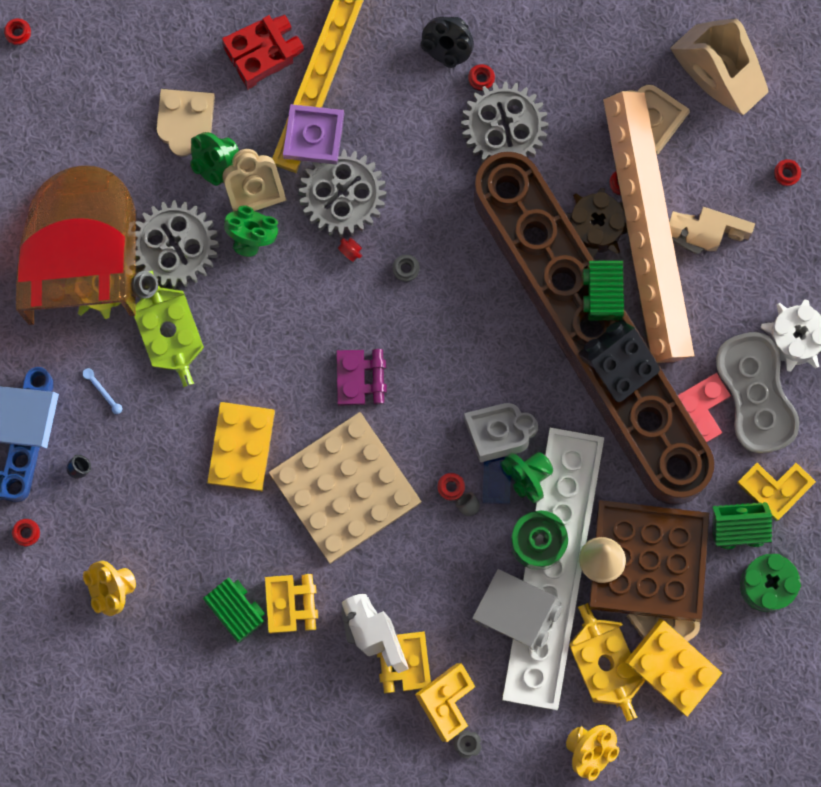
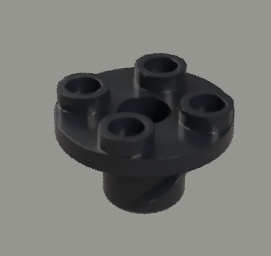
M436 17L430 20L423 29L420 45L432 58L443 63L448 68H454L470 57L474 48V41L468 30L469 26L463 19L459 17Z

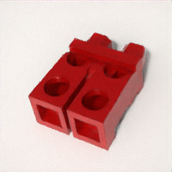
M268 15L262 18L263 20L222 38L223 49L233 66L236 67V71L247 90L257 85V82L293 64V58L304 51V46L298 36L287 41L282 37L283 34L292 30L286 15L274 19Z

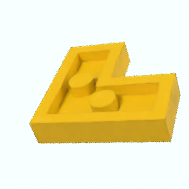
M756 463L737 484L756 503H768L772 518L777 522L816 481L797 463L778 481Z
M456 663L415 694L442 742H448L468 727L455 702L472 690L475 685L462 663Z

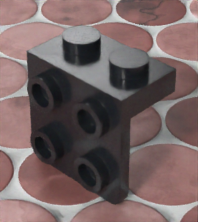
M622 320L608 326L605 333L597 339L587 342L584 349L578 353L584 363L595 369L607 390L617 402L623 401L660 371L657 362L636 328Z

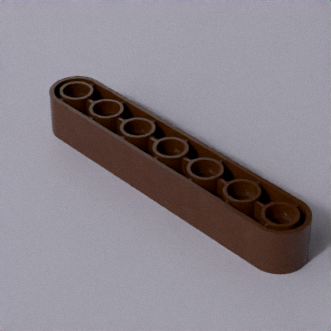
M508 151L490 156L482 163L476 175L474 204L478 214L648 492L657 500L670 505H680L692 501L708 485L713 476L714 457L710 447L661 368L657 375L623 401L617 402L613 399L595 369L582 361L578 353L584 349L587 342L599 337H588L580 329V323L588 319V312H583V296H588V285H583L582 273L583 269H588L589 261H594L539 170L529 158L522 154ZM503 182H509L517 187L518 194L512 199H504L497 194L496 187ZM536 227L545 233L546 240L539 245H533L525 240L523 233L529 228ZM558 273H566L573 278L574 287L567 291L558 290L552 283V277ZM624 310L622 321L635 327ZM598 320L603 329L602 334L606 332L608 326L619 321ZM644 411L653 412L659 418V428L654 431L642 429L638 424V415ZM672 458L684 460L688 466V475L681 479L672 477L667 471V461Z

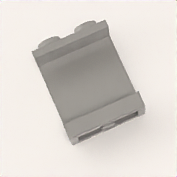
M498 569L472 619L477 624L487 629L490 627L537 652L539 647L545 645L549 636L547 631L551 623L558 620L562 607H560L561 602L556 596Z

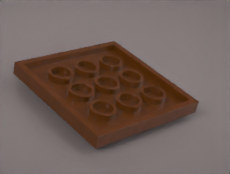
M599 500L595 538L606 537L617 542L624 551L626 565L622 574L611 582L598 583L591 580L589 609L701 622L709 513Z

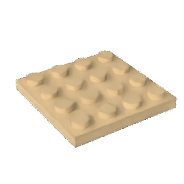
M361 412L269 472L329 564L422 503Z

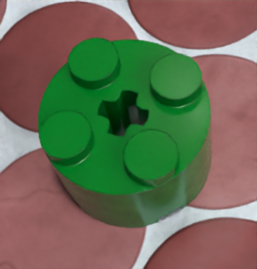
M544 510L530 512L521 517L511 535L513 555L519 563L533 570H545L557 564L568 546V533L564 523L557 515ZM539 534L543 535V541L547 544H541L540 547L536 546L535 540L532 537L537 538Z
M766 554L756 558L746 566L740 580V591L745 602L753 609L762 612H776L788 606L794 601L801 587L800 576L796 567L790 560L780 554ZM767 579L775 581L773 587H765Z

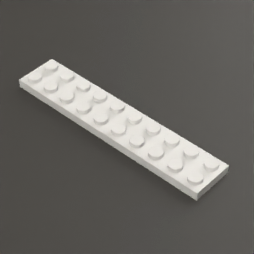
M556 428L549 429L545 456L553 466V473L540 482L544 498L536 503L535 511H549L562 520L568 533V546L560 561L549 569L533 570L525 567L523 581L556 596L561 602L560 607H562V611L558 620L551 623L547 631L549 636L545 645L539 647L537 652L532 651L527 645L513 639L502 701L558 710L582 572L579 555L582 547L587 542L604 437ZM539 534L537 538L532 537L535 540L536 546L540 547L541 544H547L543 541V535Z

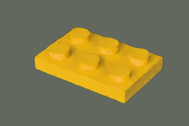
M220 402L208 484L263 492L275 415L274 409Z
M662 619L657 621L625 661L628 666L687 717L722 674Z

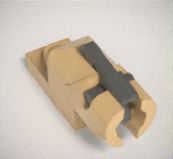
M703 207L698 219H695V215L673 211L669 220L673 243L696 255L703 250L717 251L724 232L728 233V237L737 241L749 240L755 223Z

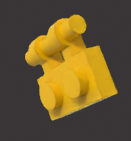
M312 574L301 575L302 585L294 586L293 575L265 577L269 634L297 632L296 620H305V631L316 630L318 610H315L314 594H317L316 585H313ZM295 595H303L304 610L296 611Z
M425 631L397 635L409 668L408 670L401 673L393 672L392 666H387L382 652L377 654V658H380L382 674H379L380 683H383L384 694L395 692L394 681L402 680L403 691L423 689L431 683Z

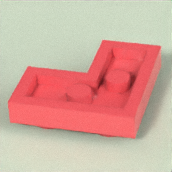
M715 373L678 395L706 442L722 434L709 409L731 397L722 380Z

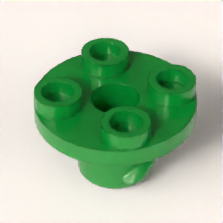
M202 132L191 138L192 160L190 166L195 174H201L205 180L214 186H218L224 183L223 173L226 168L232 165V159L239 149L230 138L219 139L210 132Z
M239 206L237 211H233L226 216L224 230L234 239L232 248L237 254L244 257H252L258 253L259 246L270 245L276 240L278 221L274 217L254 212L249 206Z
M537 452L525 461L516 454L510 453L500 462L504 472L509 476L511 475L514 480L513 488L521 498L527 496L532 503L539 502L544 498L540 482L552 475L553 466L543 453Z

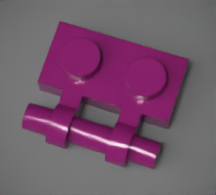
M373 349L372 360H364V350H337L338 406L365 405V394H373V404H384L387 384H384L386 360L383 359V349ZM365 370H373V384L365 385Z

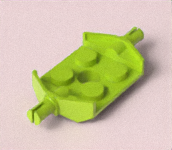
M158 286L157 291L152 297L141 298L131 310L152 367L176 370L183 387H187L184 376L186 375L189 385L194 384L189 372V365L202 352L204 346L184 292ZM166 322H171L176 326V333L172 337H164L161 334V326Z

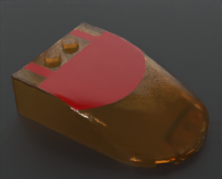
M76 166L58 172L42 184L29 206L19 247L16 310L28 325H34V310L121 302L130 316H136V295L131 287L132 278L136 274V214L130 192L116 175L100 167Z

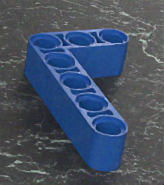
M34 367L27 372L23 389L52 392L53 379L44 368ZM36 377H46V382L43 386H33V381ZM10 444L4 472L0 471V499L21 502L28 497L40 447ZM19 456H28V462L24 467H16L15 461ZM21 482V491L16 495L10 494L9 488L11 484Z

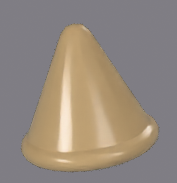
M597 537L589 540L582 547L579 563L583 573L589 579L598 583H607L617 579L622 574L626 565V557L623 549L617 542L606 537Z

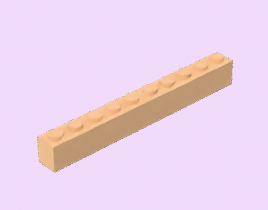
M622 91L603 99L649 348L657 363L676 362L693 357L694 352L645 93Z

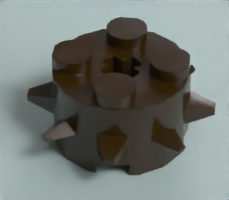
M600 188L598 193L581 197L577 193L574 194L576 205L573 212L566 214L592 258L594 259L597 252L603 253L607 250L619 254L620 249L617 242L622 234L628 233L623 203H618L613 197L609 196L605 192V188ZM592 221H601V227L598 224L593 226Z

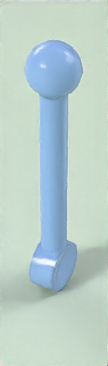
M90 368L83 371L84 378L90 380L111 405L112 412L120 414L122 406L116 404L94 377L93 370Z

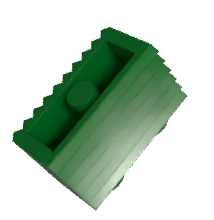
M589 261L588 269H583L582 273L583 285H588V296H583V312H588V320L590 321L622 320L624 316L623 261Z
M758 502L757 504L742 503L741 505L713 506L712 534L716 547L733 549L736 545L748 544L751 547H761L764 543H772V513L768 503Z
M227 578L204 596L203 600L235 640L240 643L265 623L261 618L265 613L255 601L250 604L244 597L248 592L238 579L233 583L230 578Z

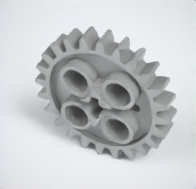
M504 82L502 89H499L497 84L493 83L492 91H489L484 86L482 89L483 96L475 92L473 97L475 102H467V107L471 111H463L462 116L467 120L461 121V127L467 130L462 132V138H470L466 142V147L471 148L475 146L473 156L475 157L481 153L482 163L494 154L507 151L516 152L524 156L528 154L534 158L536 156L534 148L542 149L543 144L540 140H546L547 134L542 131L548 129V123L543 122L547 118V112H539L543 108V103L535 104L537 95L533 94L528 97L527 87L519 92L518 83H515L512 89H508L507 82ZM498 103L502 105L505 123L509 125L508 135L512 147H508L504 126L500 125L501 114L497 107ZM511 105H516L521 109V112L512 114L507 108ZM490 111L495 115V118L485 120L481 114ZM518 130H523L527 133L528 137L518 139L514 133ZM492 136H497L502 140V143L492 145L488 142V139Z
M343 149L341 156H338L337 164L312 162L314 170L305 169V174L309 178H301L300 180L305 188L299 189V195L306 196L300 199V205L307 206L303 210L305 216L313 214L310 218L311 224L319 221V231H322L327 226L330 236L335 229L339 230L340 237H343L344 230H348L350 235L354 236V228H358L363 233L364 223L373 226L371 216L380 218V212L376 208L385 207V203L379 199L386 198V192L380 190L386 185L385 181H377L381 178L382 172H373L375 163L372 162L366 165V155L358 160L356 151L352 153L351 157H347L346 150ZM341 170H346L351 175L349 178L342 180L336 174ZM357 177L361 178L360 181H357L352 185V183ZM320 188H328L331 191L327 197H319L316 193ZM340 189L343 192L347 190L348 196L345 197L342 194L338 197V190ZM359 189H365L369 192V195L364 199L357 198L354 194ZM333 202L332 206L329 209L324 208L326 205H329ZM339 207H346L349 213L346 216L340 217L335 214V210Z
M173 200L171 208H167L166 204L162 202V210L160 211L152 206L153 215L150 216L143 213L145 222L136 221L140 231H132L131 233L137 239V241L130 242L131 248L138 249L131 253L133 259H139L135 263L137 269L145 267L143 271H153L157 280L161 279L163 288L166 287L168 281L172 283L174 289H176L179 281H182L184 287H187V279L190 278L193 282L198 283L196 275L199 273L202 276H207L204 267L213 268V263L209 258H217L218 256L217 252L211 250L219 247L218 241L211 240L218 236L216 230H210L214 226L212 220L204 222L207 218L206 213L203 212L197 215V206H194L189 211L187 202H184L181 208H178L175 200ZM177 222L187 224L183 231L176 232L173 230V226ZM162 225L167 226L173 239L178 243L182 254L188 261L186 265L182 263L176 250L171 246L167 235L161 228ZM154 235L163 237L162 242L158 245L150 244L149 240ZM197 244L200 246V250L196 254H188L186 252L187 247ZM166 258L176 259V264L173 267H163V262Z

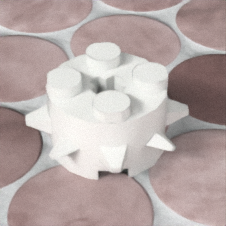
M804 300L801 306L796 305L790 308H786L781 303H778V317L772 323L762 324L761 329L768 333L769 337L776 343L780 351L781 361L786 363L787 371L791 372L795 365L807 362L814 368H818L817 355L821 351V315L809 306L808 300ZM795 331L800 332L803 335V337L801 339L800 337L796 339L793 336V334Z

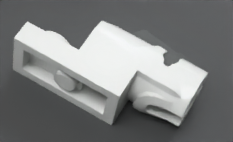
M358 594L344 600L341 611L347 642L355 644L367 656L382 652L387 666H392L398 673L408 670L409 668L393 624L385 612L377 614L366 594Z

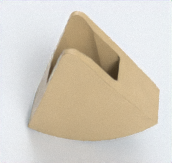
M737 19L718 20L694 25L670 48L678 62L707 94L732 111L744 115L768 93V87L744 26Z

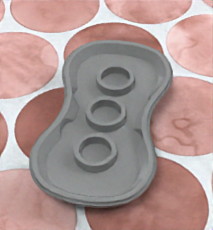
M759 332L740 334L724 342L718 350L716 366L721 379L730 389L735 401L734 426L739 442L747 450L754 453H769L788 446L795 440L798 434L799 417L781 387V356L776 343L769 336Z

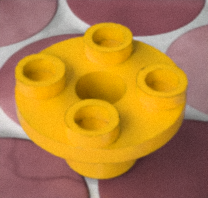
M98 561L91 564L89 569L83 573V580L88 586L92 598L91 606L96 613L102 612L108 616L120 613L125 606V595L132 593L136 587L135 577L129 569L121 568L116 570L106 561Z
M598 725L589 731L581 726L570 732L566 740V747L573 753L572 767L576 774L593 781L609 762L617 758L619 748L616 746L617 737L614 730L606 725Z

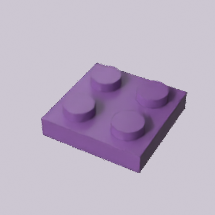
M290 104L283 151L284 159L337 164L344 110Z

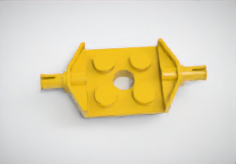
M589 603L579 606L578 609L584 623L569 646L592 701L595 703L613 704L617 707L620 706L626 722L633 720L637 716L631 704V698H633L645 680L625 663L631 653L620 630L623 624L621 622L597 620L589 609ZM601 656L609 659L611 663L609 671H603L599 667L598 660Z

